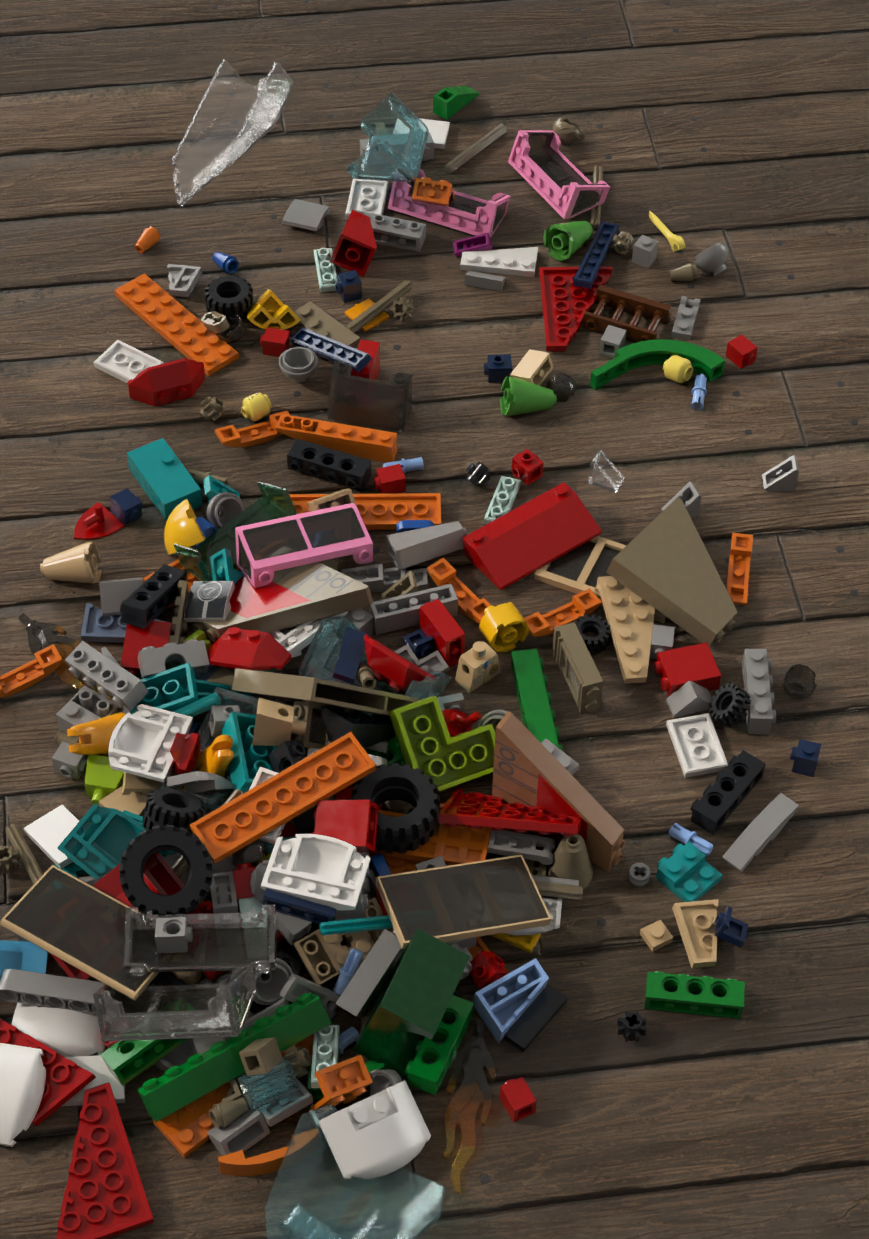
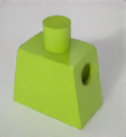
M88 755L85 790L86 795L92 798V805H99L100 800L123 786L124 772L111 769L109 757Z

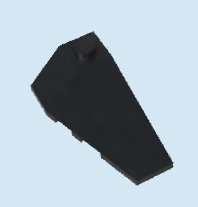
M336 706L321 707L320 711L328 741L334 742L347 733L352 732L361 746L367 748L396 736L389 716L378 714L370 716L358 710H354L352 714L344 712V708Z

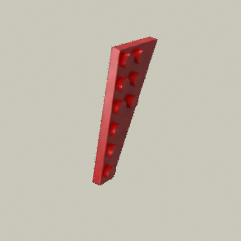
M0 1019V1043L41 1049L44 1053V1056H41L43 1066L46 1068L45 1088L39 1109L32 1121L37 1127L93 1081L96 1076L30 1035L18 1030L15 1026Z

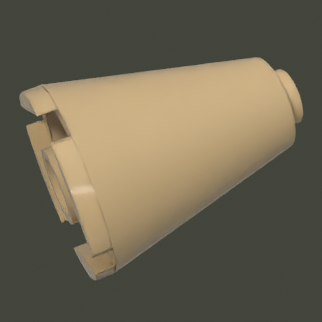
M92 542L83 543L45 558L40 565L41 574L48 580L94 584L100 582L102 570H98V563H101L99 551L96 544Z

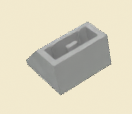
M84 685L56 714L59 731L67 733V729L77 724L116 714L120 707Z

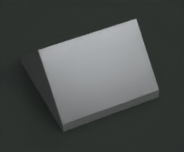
M144 577L100 581L102 616L122 615L120 612L121 603L144 583Z

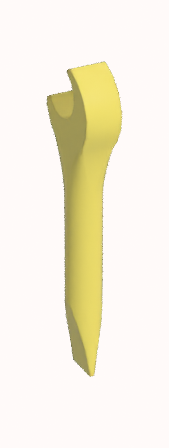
M649 211V218L667 238L673 252L686 248L683 238L673 234L655 214Z

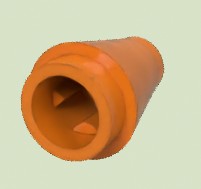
M154 227L145 228L134 247L139 253L143 254L159 242L161 235Z

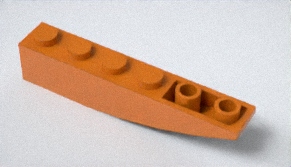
M286 414L280 415L275 427L276 431L291 438L379 462H394L398 451L397 433Z

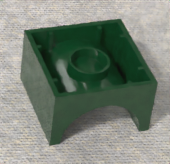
M417 928L392 970L353 1051L377 1063H384L385 1068L395 1070L400 1076L406 1078L407 1064L410 1060L414 1061L417 1055L415 1050L419 1040H424L425 1037L432 1039L470 956Z

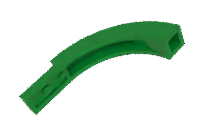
M666 339L641 341L616 350L615 359H611L603 366L594 369L591 372L590 387L597 390L635 368L663 365L667 359L674 355L690 360L693 372L698 375H705L704 377L710 383L724 374L726 360L706 348L688 342Z

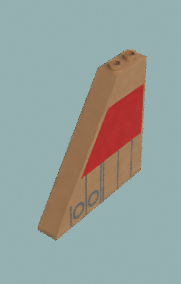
M508 711L496 726L492 796L503 798V803L505 804L519 802L545 809V814L549 815L559 812L582 818L581 829L578 834L584 839L590 862L610 871L613 865H618L623 857L621 849L625 843L623 839L624 829L537 738ZM556 832L546 835L540 834L554 839L558 845L563 838L561 833Z

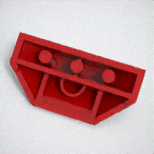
M183 358L146 368L134 379L127 382L129 397L154 407L193 397L205 380L204 364L200 361L197 362Z
M229 627L207 650L211 665L247 670L283 669L291 659V654L269 633L259 632L258 630H244L238 627Z
M366 634L364 636L368 667L372 669L376 681H383L388 684V687L393 692H401L406 696L438 689L439 684L435 676L374 640Z

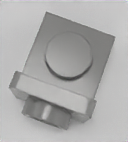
M462 692L437 698L441 711L454 709L464 712Z

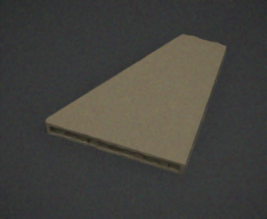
M679 497L613 558L607 570L609 575L700 642H707L709 647L714 642L719 643L725 635L724 631L729 632L736 623L733 619L737 614V610L682 499Z

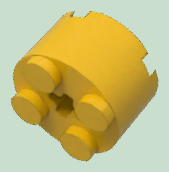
M512 602L498 606L491 605L485 609V615L480 621L479 630L496 652L510 651L516 647L515 643L519 640L523 642L529 633V626Z

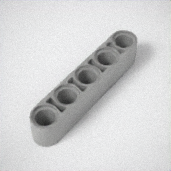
M16 969L4 970L0 980V999L4 1001L68 1009L102 1016L113 1014L119 991L103 982Z

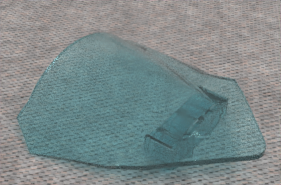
M329 1104L301 1115L265 1206L267 1239H416L440 1218L446 1190L443 1186L415 1174L405 1167H401L392 1173L378 1178L363 1180V1178L351 1176V1179H345L318 1122L338 1110Z

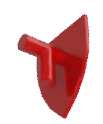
M100 502L95 503L93 507L88 509L79 518L74 529V539H99L117 532L125 527V525Z
M454 709L442 711L451 737L472 730L471 726L482 718L478 711H475L470 716Z

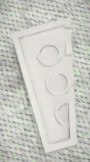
M538 247L462 252L460 270L534 277Z

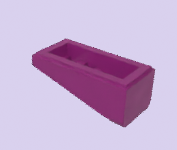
M489 232L453 241L455 257H462V252L493 250Z

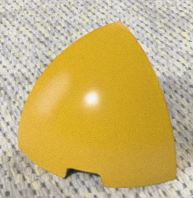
M270 289L256 301L247 315L248 320L265 330L267 327L285 330L301 321L291 308L283 304Z
M188 499L178 504L166 521L164 543L168 555L205 540Z

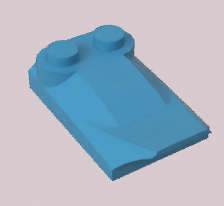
M0 940V980L3 971L6 969L46 974L48 952L31 942Z

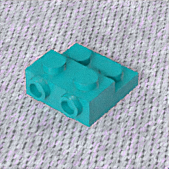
M687 842L685 845L678 844L669 859L663 857L657 864L656 879L684 902L698 901L722 880V874L706 862V855L690 842Z

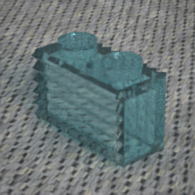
M285 1058L267 1074L251 1076L246 1074L238 1078L248 1107L253 1110L257 1109V1111L269 1108L271 1102L277 1099L286 1100L294 1095L293 1092L299 1089L291 1063Z

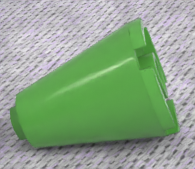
M585 220L553 224L544 231L545 248L548 247L549 255L554 259L566 260L592 236L593 229L591 224Z
M512 376L505 377L501 391H504V396L500 397V408L503 415L512 416L551 410L556 405L557 396L551 389Z

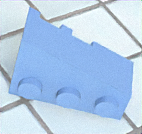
M536 958L475 992L472 1001L474 1008L498 1043L547 985L549 977Z

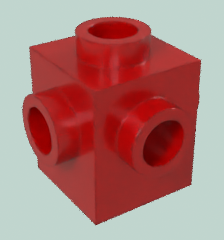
M526 449L512 458L513 475L522 480L527 486L543 476L544 462L530 450Z
M479 951L473 960L470 961L474 968L469 973L473 978V983L480 989L509 974L504 966V961L494 952Z

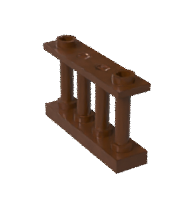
M600 285L597 289L596 299L598 306L594 313L584 312L583 328L604 334L607 326L611 325L627 330L626 341L637 343L657 340V332L655 330L659 323H669L672 306ZM605 307L616 309L611 319L601 316ZM623 312L634 315L630 324L619 321ZM641 317L652 320L648 329L637 327Z

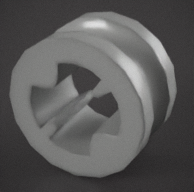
M635 863L630 867L629 881L633 885L639 887L649 882L650 868L646 864ZM636 872H637L638 874L643 873L644 876H643V877H642L641 875L635 876V874H636Z

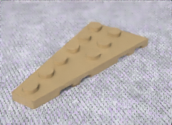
M612 576L598 577L597 585L607 622L610 625V633L624 684L646 682L655 608Z

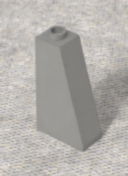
M459 521L386 535L388 555L398 570L463 549V537L467 535V530L465 527H462Z
M394 928L391 932L386 929L383 930L336 1002L338 1006L356 1017L362 1018L366 1016L405 950L401 948Z

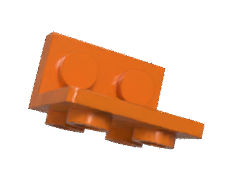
M428 177L416 178L412 201L448 207L449 201L455 198L453 186L446 180L433 181Z
M361 1054L314 1073L324 1098L313 1105L311 1109L314 1112L321 1109L322 1113L334 1109L341 1102L344 1105L356 1100L357 1096L367 1092L365 1088L372 1084L373 1081Z

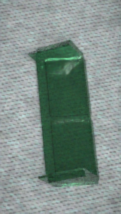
M258 481L257 483L263 496L193 549L173 544L181 565L200 581H213L210 557L226 548L231 550L233 568H238L235 527L297 515L287 489ZM268 544L259 545V551Z

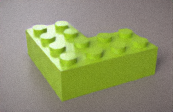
M437 696L428 697L388 711L405 763L411 765L412 769L418 768L424 771V776L429 775L439 791L493 772L495 731L492 724L450 737Z

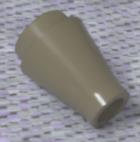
M689 263L670 270L671 281H693L698 279L696 264L691 265Z
M241 1097L237 1100L214 1104L213 1108L209 1109V1116L216 1128H225L243 1113L248 1112L249 1109L245 1099Z

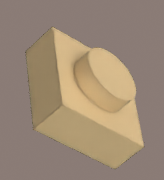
M661 920L640 929L641 937L652 952L673 942V936Z

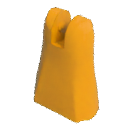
M119 712L93 721L77 724L67 729V736H79V743L68 745L69 752L78 755H108L112 733L120 720L125 716V713Z
M229 735L217 736L210 746L199 753L195 764L197 770L213 773L224 778L226 769L234 758V752L231 751L233 739Z

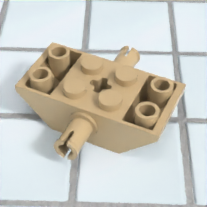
M375 897L369 900V908L365 910V918L383 916L381 907ZM320 929L293 943L314 983L320 985L341 973L339 969L341 966H344L349 951L353 948L361 950L364 954L360 962L361 965L384 929L324 936L321 935ZM344 940L346 945L341 946L340 942Z

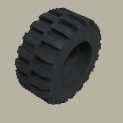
M392 763L391 766L383 764L378 766L377 770L358 780L357 784L353 787L351 800H371L378 806L386 801L402 800L415 807L409 814L399 817L386 816L378 812L375 850L377 851L382 849L385 850V853L392 854L393 851H399V854L406 853V850L409 849L411 851L419 848V844L425 845L429 841V837L434 836L439 825V790L429 775L424 776V771L418 768L412 769V766L408 764L404 766H399V763Z
M158 825L152 827L151 830H144L139 833V836L136 839L133 838L128 848L124 850L119 867L121 886L128 901L140 913L151 916L154 919L186 916L192 910L197 909L199 904L205 900L212 883V861L205 844L195 834L188 832L187 829L182 827L176 828L174 825H166V827H159ZM158 851H175L182 855L188 863V881L175 894H157L150 890L144 881L143 870L145 863L150 856Z

